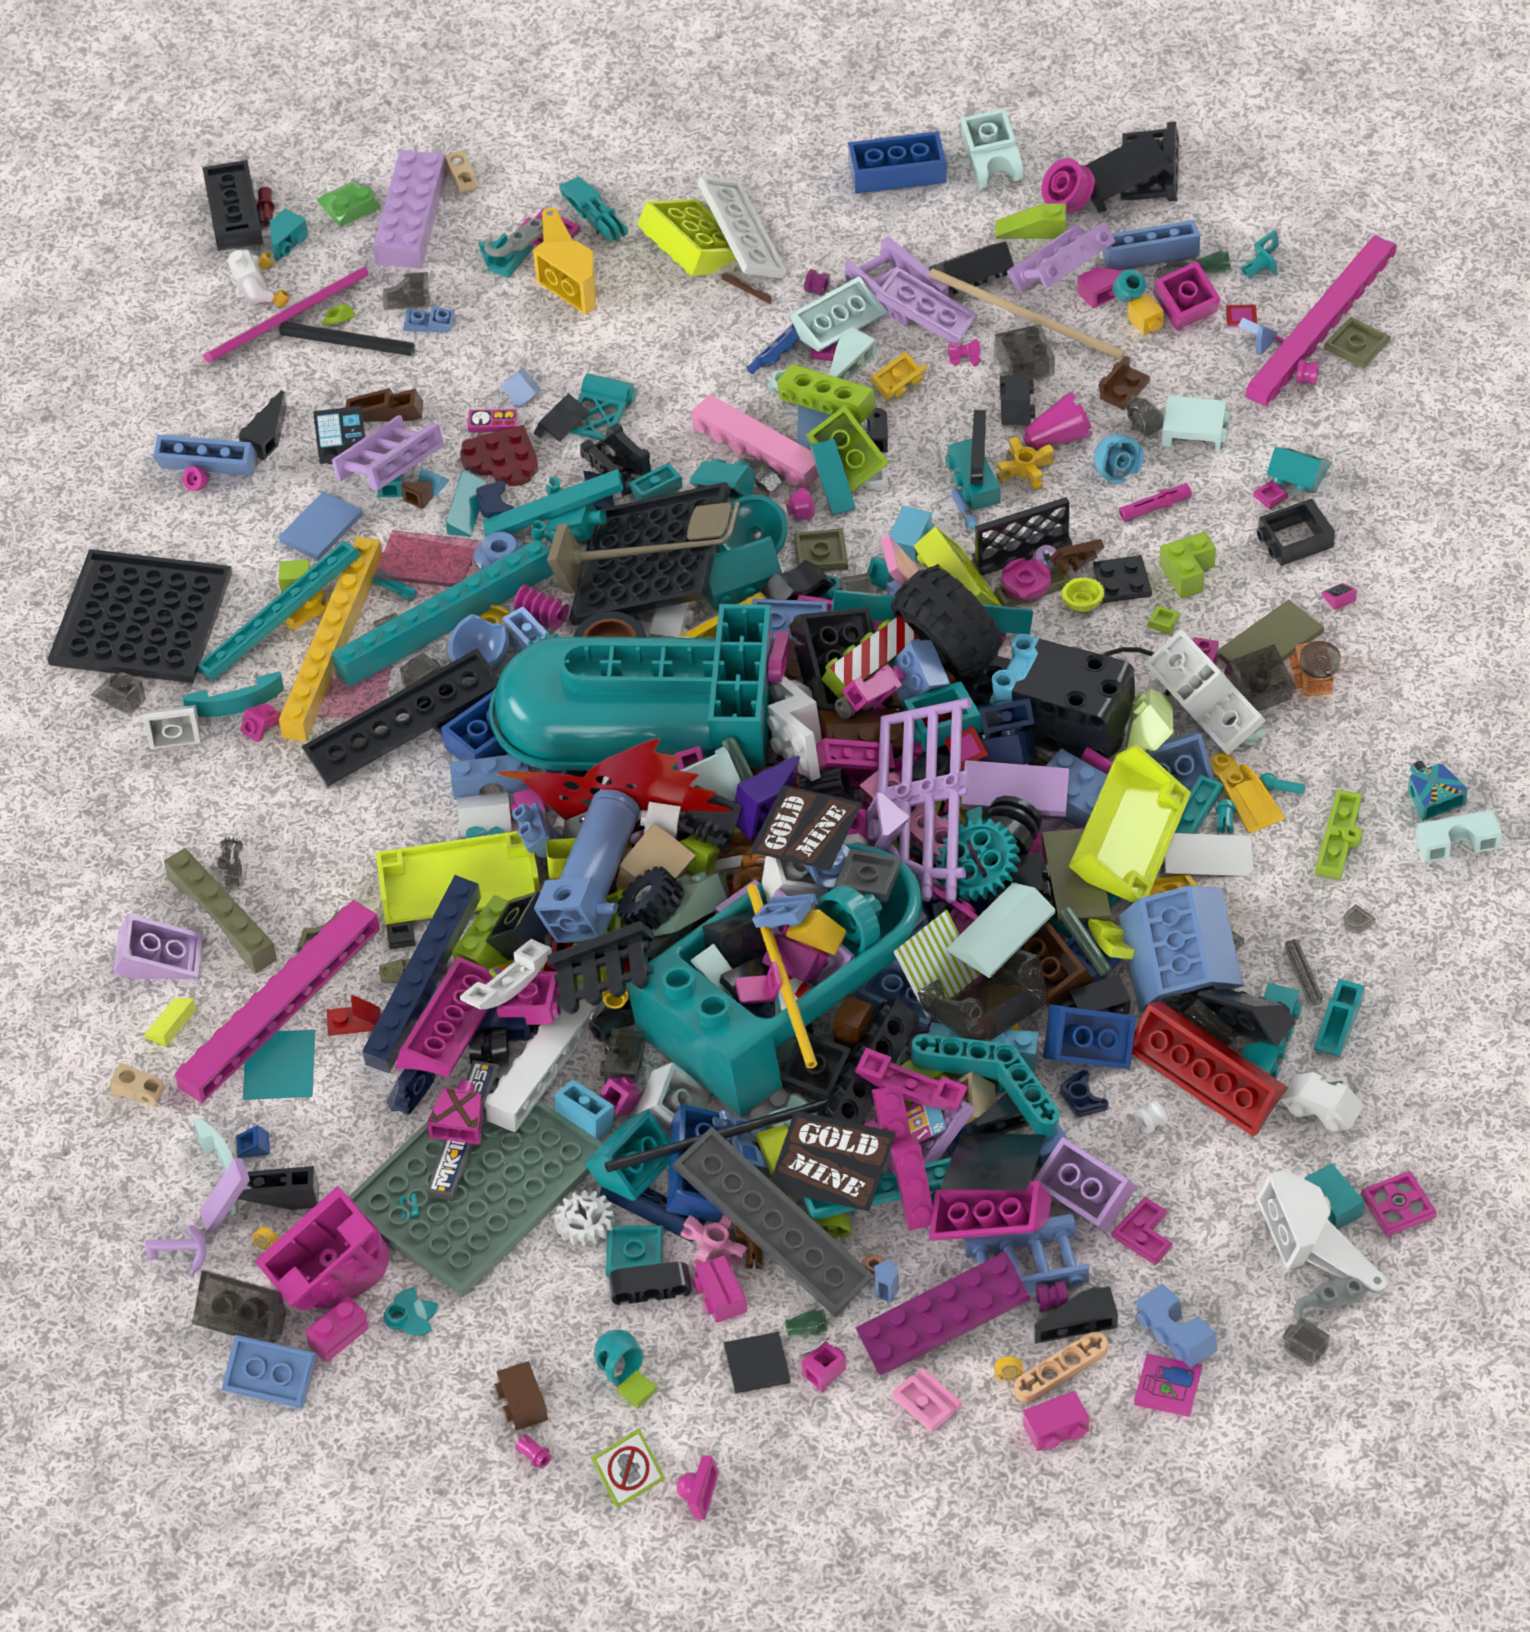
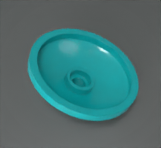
M747 495L732 502L731 510L734 509L736 502H739L740 506L731 537L726 542L718 544L721 552L770 536L778 555L788 535V521L783 509L774 500L762 495ZM731 512L728 526H729V524H730V520H731V516H732V513H733V512ZM726 529L724 535L722 537H719V539L723 538L727 534L728 529ZM761 532V536L755 539V535Z

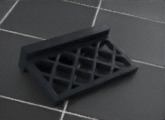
M1176 121L1167 122V129L1123 133L1122 145L1128 143V140H1134L1149 131L1154 138L1163 137L1161 143L1165 150L1162 152L1163 154L1168 152L1174 165L1170 166L1173 175L1168 176L1166 171L1163 170L1156 176L1149 177L1148 179L1150 180L1144 185L1141 183L1134 185L1138 188L1137 191L1126 193L1125 190L1121 192V200L1133 201L1167 197L1168 201L1178 202L1179 134ZM1156 183L1162 187V189L1158 190L1150 189Z
M1068 498L1058 499L975 526V553L972 554V561L981 576L1002 570L1007 564L1016 559L1025 558V561H1030L1033 559L1034 552L1043 545H1050L1056 550L1072 546L1073 541L1069 536L1070 502ZM1062 508L1056 516L1051 515L1056 509ZM1039 516L1033 523L1028 522L1032 517ZM1046 519L1050 520L1044 528L1039 527ZM1016 523L1010 531L1006 530L1009 524ZM1023 527H1027L1022 535L1017 534ZM993 530L987 538L982 536V533ZM1000 534L1005 535L998 543L994 541Z

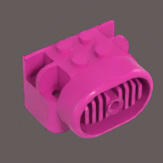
M337 1186L259 1256L255 1263L292 1308L295 1306L303 1311L309 1310L312 1307L331 1309L338 1306V1303L347 1296L354 1299L376 1285L388 1267L389 1251L375 1224L355 1200Z

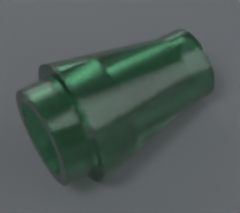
M1222 250L1196 259L1204 272L1226 273V270L1231 269L1228 251L1222 252Z
M817 1308L785 1320L788 1336L822 1335V1332L828 1331L824 1309L817 1310Z

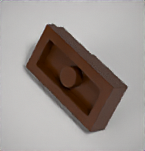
M1101 539L1059 548L1049 560L1051 563L1053 562L1054 566L1058 565L1063 575L1070 571L1068 564L1073 567L1074 572H1077L1082 567L1080 561L1083 560L1084 563L1095 560L1098 558L1097 555L1104 549V545Z

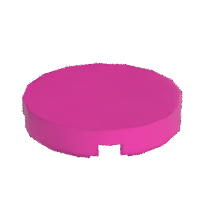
M1025 558L1016 559L1007 564L1002 571V588L1006 594L1014 599L1023 601L1037 599L1049 590L1051 585L1050 570L1044 563L1036 559H1032V561H1025Z

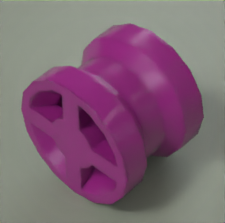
M810 269L804 282L805 292L811 293L814 291L818 295L824 296L829 288L830 274L825 272L819 274L816 270Z

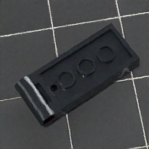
M248 160L202 167L217 251L264 244Z

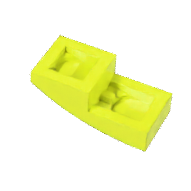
M1089 918L1088 925L1099 947L1108 956L1132 960L1135 949L1122 941L1124 934L1122 928L1111 921Z

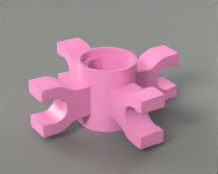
M723 1215L719 1223H711L706 1227L692 1216H689L683 1225L685 1228L680 1235L700 1243L692 1267L695 1268L700 1263L723 1255L736 1267L744 1259L743 1255L747 1247L728 1240L729 1232L733 1226H731L732 1222L725 1215Z

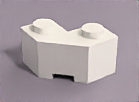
M1314 1072L1294 1076L1288 1085L1289 1088L1280 1099L1294 1116L1300 1118L1315 1114L1323 1122L1324 1126L1332 1132L1351 1129L1364 1107V1104L1348 1086L1337 1083L1336 1086L1322 1081L1321 1075Z

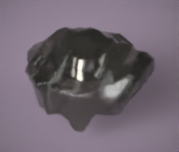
M1132 395L1126 408L1128 411L1127 417L1132 421L1131 430H1140L1145 437L1160 431L1164 424L1161 411L1154 403Z

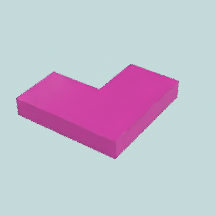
M1144 1197L1111 1232V1237L1154 1265H1157L1173 1247L1172 1242L1153 1231L1167 1215V1210L1147 1197Z

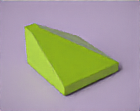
M348 304L331 307L323 319L322 325L328 326L354 318L356 314Z

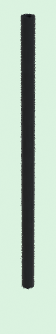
M829 1098L716 1131L724 1139L792 1120L795 1111L813 1114L819 1112ZM703 1134L605 1162V1169L607 1173L688 1150Z

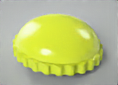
M1075 578L1065 584L1061 599L1070 609L1077 612H1087L1096 608L1103 601L1104 588L1103 585H1100V582L1092 578Z

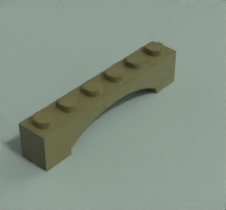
M186 848L164 860L168 880L181 894L188 895L211 916L233 944L240 958L255 974L277 961L273 941Z

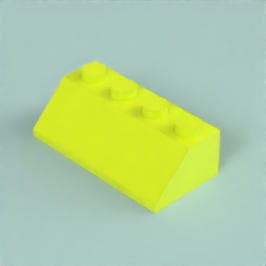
M936 526L914 545V548L919 553L916 557L924 567L928 566L929 568L939 564L954 578L963 583L977 597L981 604L1003 606L962 547Z

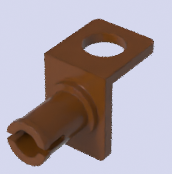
M735 1225L736 1243L747 1247L745 1267L753 1269V1259H755L756 1269L763 1268L762 1249Z

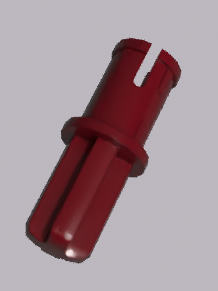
M261 187L258 190L259 202L256 206L259 212L260 223L267 227L273 219L275 204L272 201V189Z

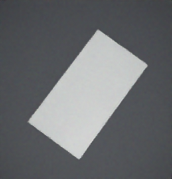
M1174 833L1165 855L1166 873L1247 876L1254 870L1251 836Z

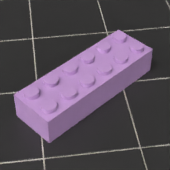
M399 151L374 242L376 265L422 268L447 174L445 153Z

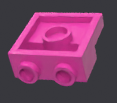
M539 972L522 991L497 1007L498 1016L525 1017L527 1025L553 1024L554 1018L561 1015V1008L557 1006L556 999L561 998L559 983L554 981V975L558 974V972Z

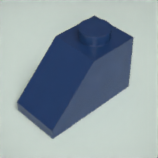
M1030 698L998 701L976 706L981 715L983 734L1035 724Z

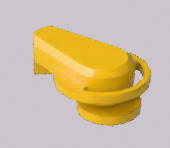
M323 588L285 620L288 628L298 629L311 618L320 616L325 612L329 600ZM323 597H324L325 600H326L325 605H323V602H322V598H323Z

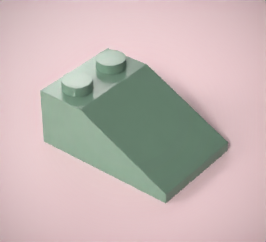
M701 872L693 875L691 879H689L688 875L676 879L684 887V891H682L684 896L679 899L681 904L675 907L676 912L673 915L670 914L667 917L668 921L660 923V927L656 930L652 928L654 936L676 932L715 911V907L727 900L718 873L706 875V872Z

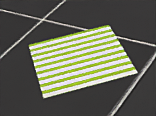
M947 910L893 951L926 1017L930 1016L980 976L976 969L947 951V947L960 936Z

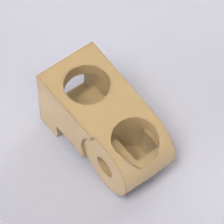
M460 150L446 154L447 173L452 182H454L458 194L476 189L475 176L465 151ZM453 159H461V163L453 165L451 163Z
M123 1063L119 1064L110 1080L111 1095L120 1098L123 1096L134 1101L137 1100L152 1107L156 1105L165 1089V1084L159 1078Z

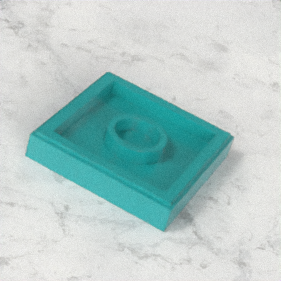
M612 1226V1231H608L606 1276L620 1268L662 1263L663 1226Z

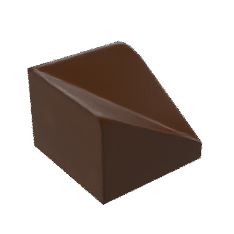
M403 482L401 484L404 502L424 509L433 498L432 484L430 482Z

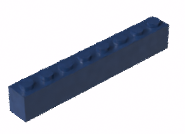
M454 875L362 1050L365 1065L386 1073H390L398 1059L401 1047L423 1011V1002H427L453 953V948L459 942L481 900L478 883Z

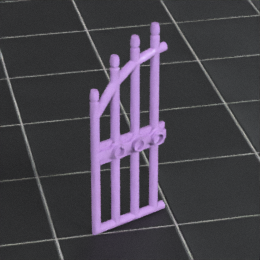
M970 698L881 716L877 793L884 794L910 817L899 835V851L892 844L885 851L895 857L902 858V861L913 873L922 876L921 895L924 901L931 899L933 878L946 879V900L948 903H954L957 893V878L966 877L965 868H957L959 801L960 797L967 795V790H969L968 772H960L962 710L971 708ZM952 712L950 774L936 777L938 715ZM928 717L926 779L912 782L914 720ZM904 722L902 783L888 787L890 728L892 724ZM949 799L947 868H933L935 802ZM925 804L923 862L920 865L909 860L911 807Z

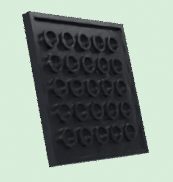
M726 482L597 509L605 511L606 523L595 525L592 537L588 540L586 552L719 539L717 537L689 541L687 538L691 516L697 506L727 503L730 487ZM717 545L583 562L569 621L574 626L579 625L588 617L601 612L616 611L633 614L705 599Z
M89 549L49 653V665L194 683L198 664L202 660L232 575L231 566Z

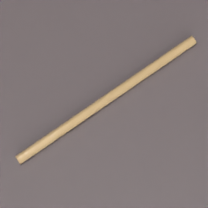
M932 268L929 273L930 278L1121 360L1124 356V350Z

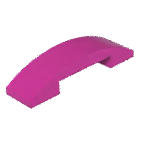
M868 1048L865 1049L856 1068V1073L879 1088L900 1084L905 1100L941 1110H958L968 1086L942 1077L940 1081L891 1063L892 1057Z

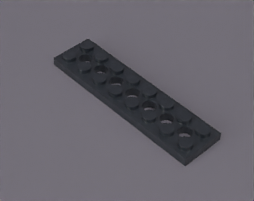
M478 648L304 744L302 746L303 752L328 787L473 706L495 690L499 678ZM466 677L475 678L470 684L462 682ZM445 689L453 690L449 696L440 695ZM424 701L431 702V705L427 708L418 707ZM403 713L409 715V717L403 721H399L396 719L400 714ZM379 726L387 727L382 733L374 732ZM355 739H365L361 745L356 746L352 744ZM340 750L343 752L340 757H330L334 751Z

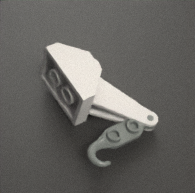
M1287 1170L1269 1173L1256 1198L1287 1270L1303 1266L1305 1261L1340 1278L1339 1280L1321 1284L1309 1295L1300 1298L1294 1305L1293 1312L1296 1320L1305 1327H1317L1318 1323L1316 1321H1308L1304 1318V1308L1314 1306L1331 1309L1358 1302L1364 1297L1366 1292L1373 1295L1380 1294L1387 1285L1385 1275L1373 1266L1328 1220L1331 1213V1205L1329 1199L1326 1196L1324 1197L1321 1188Z

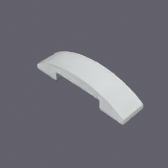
M530 939L514 952V963L486 985L480 982L474 984L460 996L461 1001L479 1009H489L505 1003L522 991L539 973L547 961V955L552 953L551 947Z

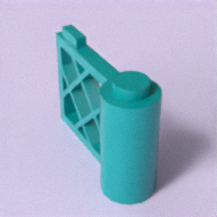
M587 373L583 379L581 393L577 401L582 405L584 401L592 402L596 407L589 409V414L584 418L588 425L583 428H574L570 433L596 440H604L605 434L597 433L595 429L605 424L608 427L616 423L619 424L626 406H629L630 402L634 403L636 400L637 389L634 388V384ZM609 407L618 408L617 412L610 416H606L603 411ZM600 412L603 419L591 423L588 417Z

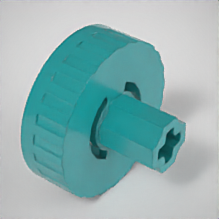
M841 885L833 888L817 900L818 903L815 905L814 910L822 911L847 931L841 944L854 954L855 957L879 940L880 927L877 916L880 915L882 906L873 894L863 896L855 889Z

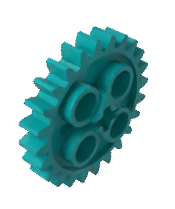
M979 818L976 825L971 819L968 820V827L964 828L962 824H959L958 857L962 853L964 855L958 858L957 868L964 867L966 877L957 878L956 897L960 895L966 901L970 895L975 902L978 899V895H981L984 900H987L988 892L991 891L996 896V888L998 886L1006 889L1003 882L1005 880H1013L1009 873L1018 871L1013 863L1020 862V858L1016 855L1020 852V849L1016 845L1017 840L1007 827L1004 828L1000 822L995 824L989 818L985 824L982 818ZM947 838L942 839L946 846L938 847L937 849L942 856L935 858L939 864L936 868H947ZM987 840L984 845H981L983 841ZM969 842H971L973 849L977 852L978 859L987 872V877H984L982 870L977 865V860L969 849ZM994 861H997L995 865L991 866ZM971 874H974L972 878L968 879ZM939 879L946 888V879Z

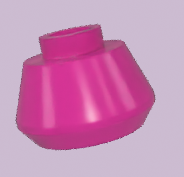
M800 488L789 496V501H786L788 514L793 515L795 519L811 520L815 515V509L810 491Z

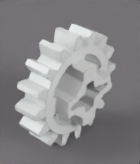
M583 1190L582 1196H577L574 1192L572 1193L573 1199H562L564 1206L556 1207L558 1214L554 1215L557 1233L561 1234L563 1241L570 1239L572 1245L581 1241L582 1246H586L587 1241L591 1240L593 1244H596L598 1236L606 1238L605 1230L612 1231L611 1222L615 1221L614 1211L611 1202H607L605 1195L599 1198L598 1193L594 1191L589 1196L587 1191Z

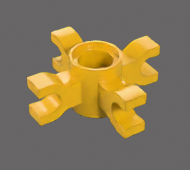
M1017 436L1008 439V443L1011 446L1008 449V453L1014 460L997 463V467L1001 471L997 473L1000 481L1004 482L1017 475L1021 478H1028L1034 490L1042 488L1043 483L1040 479L1043 478V474L1037 467L1054 463V459L1051 456L1054 454V450L1051 445H1046L1040 450L1035 451L1030 447H1023Z

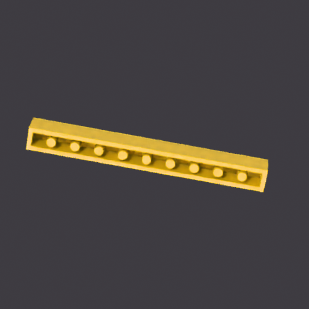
M357 536L354 541L353 547L359 551L361 556L340 574L279 718L282 738L307 742L336 672L332 652L348 644L373 584L372 579L383 560L380 540Z

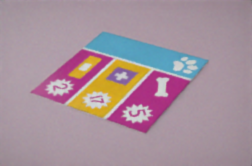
M917 1103L906 1108L911 1138L919 1143L946 1130L941 1109Z

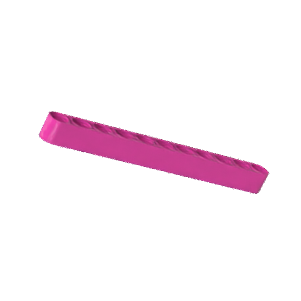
M1376 235L1368 241L1253 377L1247 386L1246 398L1269 407L1267 404L1270 401H1274L1281 392L1282 386H1286L1294 377L1292 374L1295 371L1297 372L1299 360H1305L1318 348L1316 347L1318 343H1322L1330 334L1329 330L1336 327L1342 319L1340 317L1351 309L1355 299L1358 300L1366 291L1364 290L1365 287L1372 284L1377 278L1376 274L1379 271L1382 272L1388 265V260L1395 256L1397 250L1395 243Z

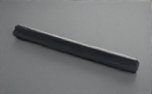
M282 322L279 328L280 335L407 356H413L415 352V343L290 322Z

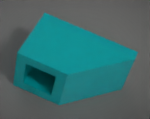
M286 208L270 221L274 259L279 261L283 256L289 255L292 249L299 242H304L308 236L306 219Z

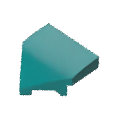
M503 233L498 240L493 241L490 247L492 249L503 247L508 240L506 233ZM485 241L478 243L488 270L506 278L512 276L533 249L530 244L523 250L512 251L503 257H492L484 249Z

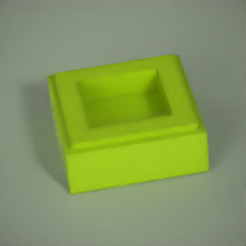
M1157 605L1147 622V627L1171 634L1180 618V612Z
M638 1370L617 1387V1393L637 1409L658 1391L657 1386Z

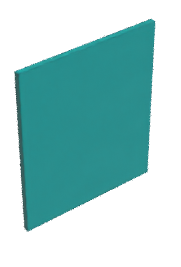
M315 1030L277 1031L259 1048L244 1065L243 1100L313 1097Z

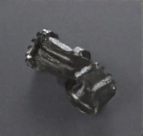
M225 837L220 841L222 853L218 858L217 865L219 868L227 870L224 871V874H227V876H224V878H227L225 880L227 882L225 883L226 886H241L239 877H242V865L239 853L243 850V843L241 840L238 841L237 838L235 840V837H232V839Z

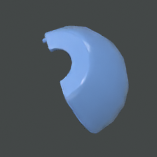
M471 614L460 621L452 631L448 643L449 657L453 662L478 648L491 668L495 669L506 657L509 646L508 631L504 625L499 623L493 624L477 615Z

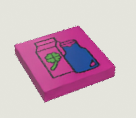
M1147 1353L1134 1405L1190 1417L1202 1373V1365L1197 1364L1190 1368L1184 1361Z

